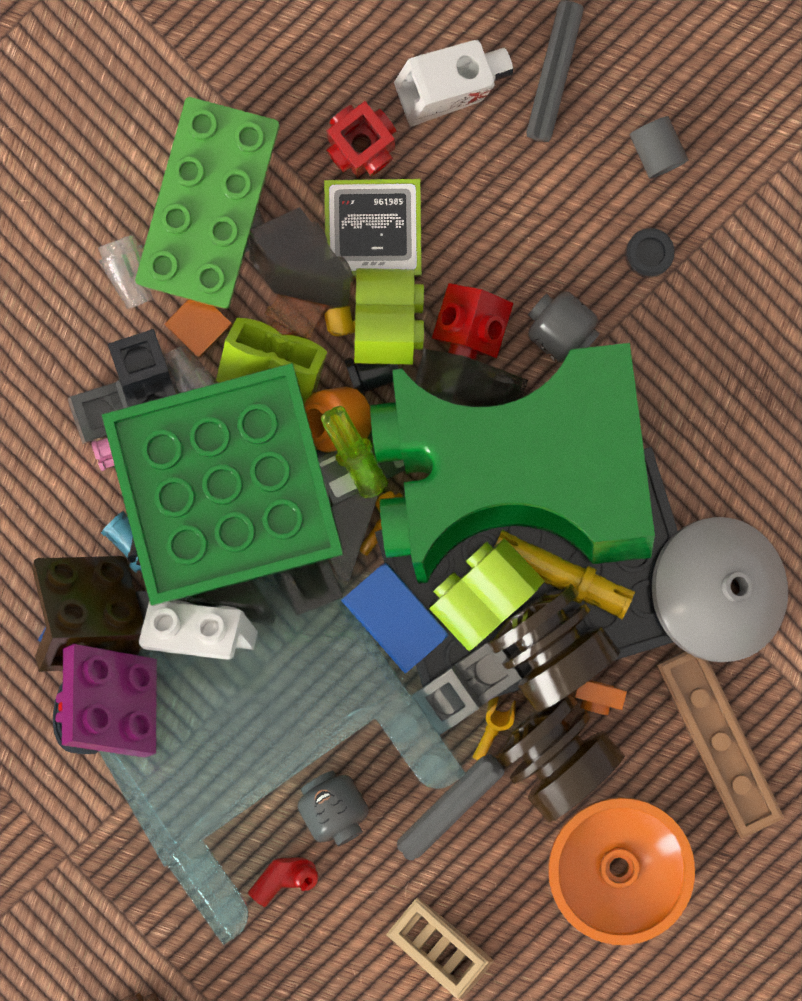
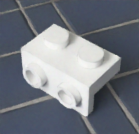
M180 600L151 606L149 601L139 644L145 650L230 660L234 657L236 648L254 650L258 631L245 616V613L234 607L199 606Z

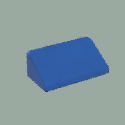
M387 563L379 566L341 600L404 673L412 669L448 637L446 630Z

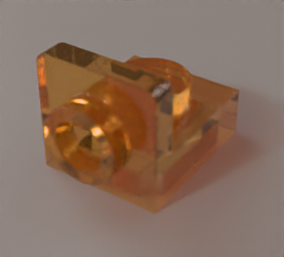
M294 266L272 306H268L264 315L273 321L270 326L282 335H294L309 340L335 296L336 290Z

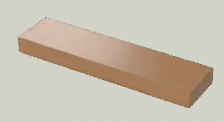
M682 651L657 663V669L738 837L743 839L784 819L709 661L699 659Z

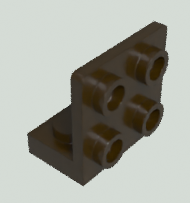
M124 556L36 558L34 560L32 570L46 625L45 632L35 654L39 672L63 671V649L73 644L138 655L141 648L139 639L144 622L128 562Z

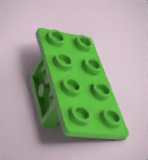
M193 97L185 99L136 274V284L223 309L230 307L280 128L277 120Z

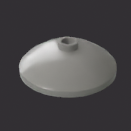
M712 517L686 525L677 531L664 545L653 571L652 598L657 617L663 629L681 649L702 660L731 662L757 653L775 636L782 624L787 609L788 582L785 568L778 552L761 532L749 524L736 519ZM733 579L737 580L740 586L738 595H735L731 590Z

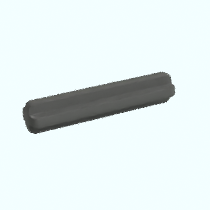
M561 0L558 4L526 132L527 137L536 141L549 142L553 135L584 11L583 6L576 2Z
M491 754L481 757L398 839L397 848L407 860L412 861L422 856L504 775L505 769L496 757Z

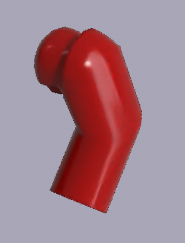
M277 858L269 864L247 893L258 904L266 907L281 888H301L302 891L313 889L318 883L319 875L315 864L306 858Z

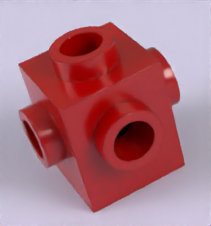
M364 101L356 108L352 105L347 106L330 120L329 124L331 127L326 132L331 146L326 149V152L343 173L350 168L357 178L366 171L370 176H373L393 160L390 153L395 149V138L392 135L397 130L380 108L374 112L367 102ZM358 137H365L371 142V146L362 153L355 151L352 146L354 140Z
M448 283L432 339L449 345L448 354L460 359L475 362L477 354L497 358L514 303L483 289Z

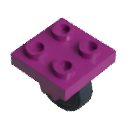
M77 644L64 648L63 682L59 687L53 710V728L58 744L65 751L75 754H96L99 751L144 758L156 754L157 659Z

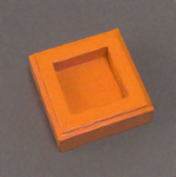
M188 299L164 325L200 359L233 324L215 306Z

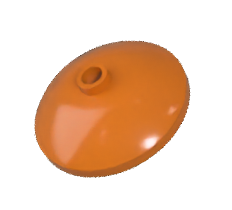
M616 797L589 804L576 812L563 825L552 845L548 863V877L553 898L563 916L573 927L596 941L612 945H632L645 942L662 934L682 915L691 898L694 887L695 862L686 835L667 813L657 806L639 799ZM616 858H623L627 862V868L622 874H613L610 871V863Z

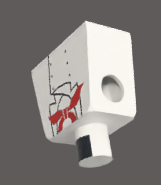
M472 40L408 59L394 81V85L409 126L412 127L481 102L495 86L494 81L513 75V66L505 48L484 54L479 40Z

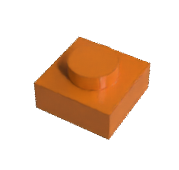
M589 680L572 692L575 698L582 699L580 708L602 715H608L610 707L622 710L627 691L623 688L594 680Z

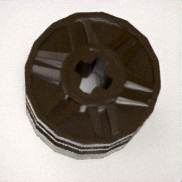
M569 584L549 594L545 593L527 604L507 619L498 634L487 643L494 654L515 643L518 649L502 663L506 670L515 668L525 662L530 664L532 670L524 676L518 687L536 712L552 706L580 688L609 666L621 653L603 626L593 628L583 634L579 633L576 626L590 612L587 604L574 609L568 614L564 612L563 608L579 595L573 584Z
M572 694L540 712L534 711L510 733L503 748L495 756L504 768L521 757L523 762L510 775V779L514 784L529 778L533 774H536L540 779L530 791L528 800L548 823L555 821L580 803L619 766L625 757L623 752L604 731L598 732L584 741L581 739L579 734L591 718L586 710L566 722L564 718L578 703Z

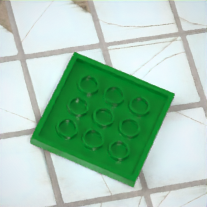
M293 363L102 414L151 606L344 555Z

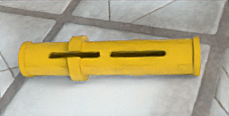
M502 529L495 546L505 538L545 581L544 583L558 589L573 584L579 593L573 601L579 604L585 601L617 616V618H624L635 591L615 584L596 574L597 569L587 566L585 569L568 562Z

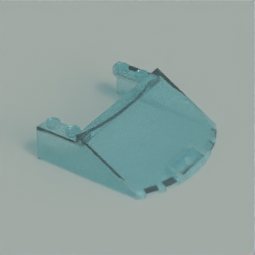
M297 571L250 580L228 588L197 604L208 607L230 606L243 611L258 631L254 650L236 648L234 657L228 660L145 650L142 648L137 656L157 659L156 754L144 758L99 751L164 867H169L223 945L243 931L248 921L249 911L246 901L203 840L376 718L416 777L424 785L436 789L445 788L466 775L463 764L442 734L439 735L412 696L413 693L378 643L341 601L345 596L327 571Z

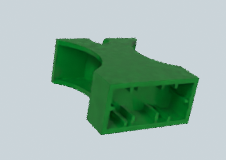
M630 343L570 349L565 361L557 372L540 388L516 401L492 407H469L441 400L419 387L403 369L392 370L396 402L370 405L376 462L383 463L403 460L406 474L422 472L430 475L422 480L404 482L405 496L380 499L382 535L386 558L411 555L418 584L428 583L439 563L457 545L480 532L505 526L532 527L553 533L574 545L592 564L651 558L655 532Z

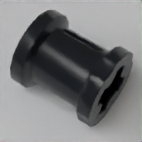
M351 357L344 359L354 389H357L364 396L370 390L394 383L392 370L399 369L397 364L354 363Z

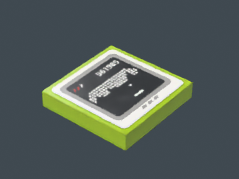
M420 179L324 180L326 278L356 277V268L414 269V277H421Z

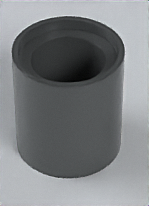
M669 116L654 120L629 134L649 179L663 175L689 161Z

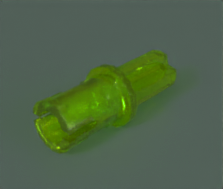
M335 406L331 410L324 412L321 416V421L338 451L335 460L349 472L360 496L367 499L382 493L385 490L384 487L388 486V479L374 459L370 440L361 438L344 407Z

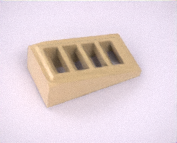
M416 898L386 934L457 999L464 998L494 963V960L420 898ZM423 917L429 923L412 942L406 935ZM438 930L443 936L427 954L421 948ZM453 943L458 948L444 966L440 965L437 960ZM467 956L473 963L457 979L452 973Z

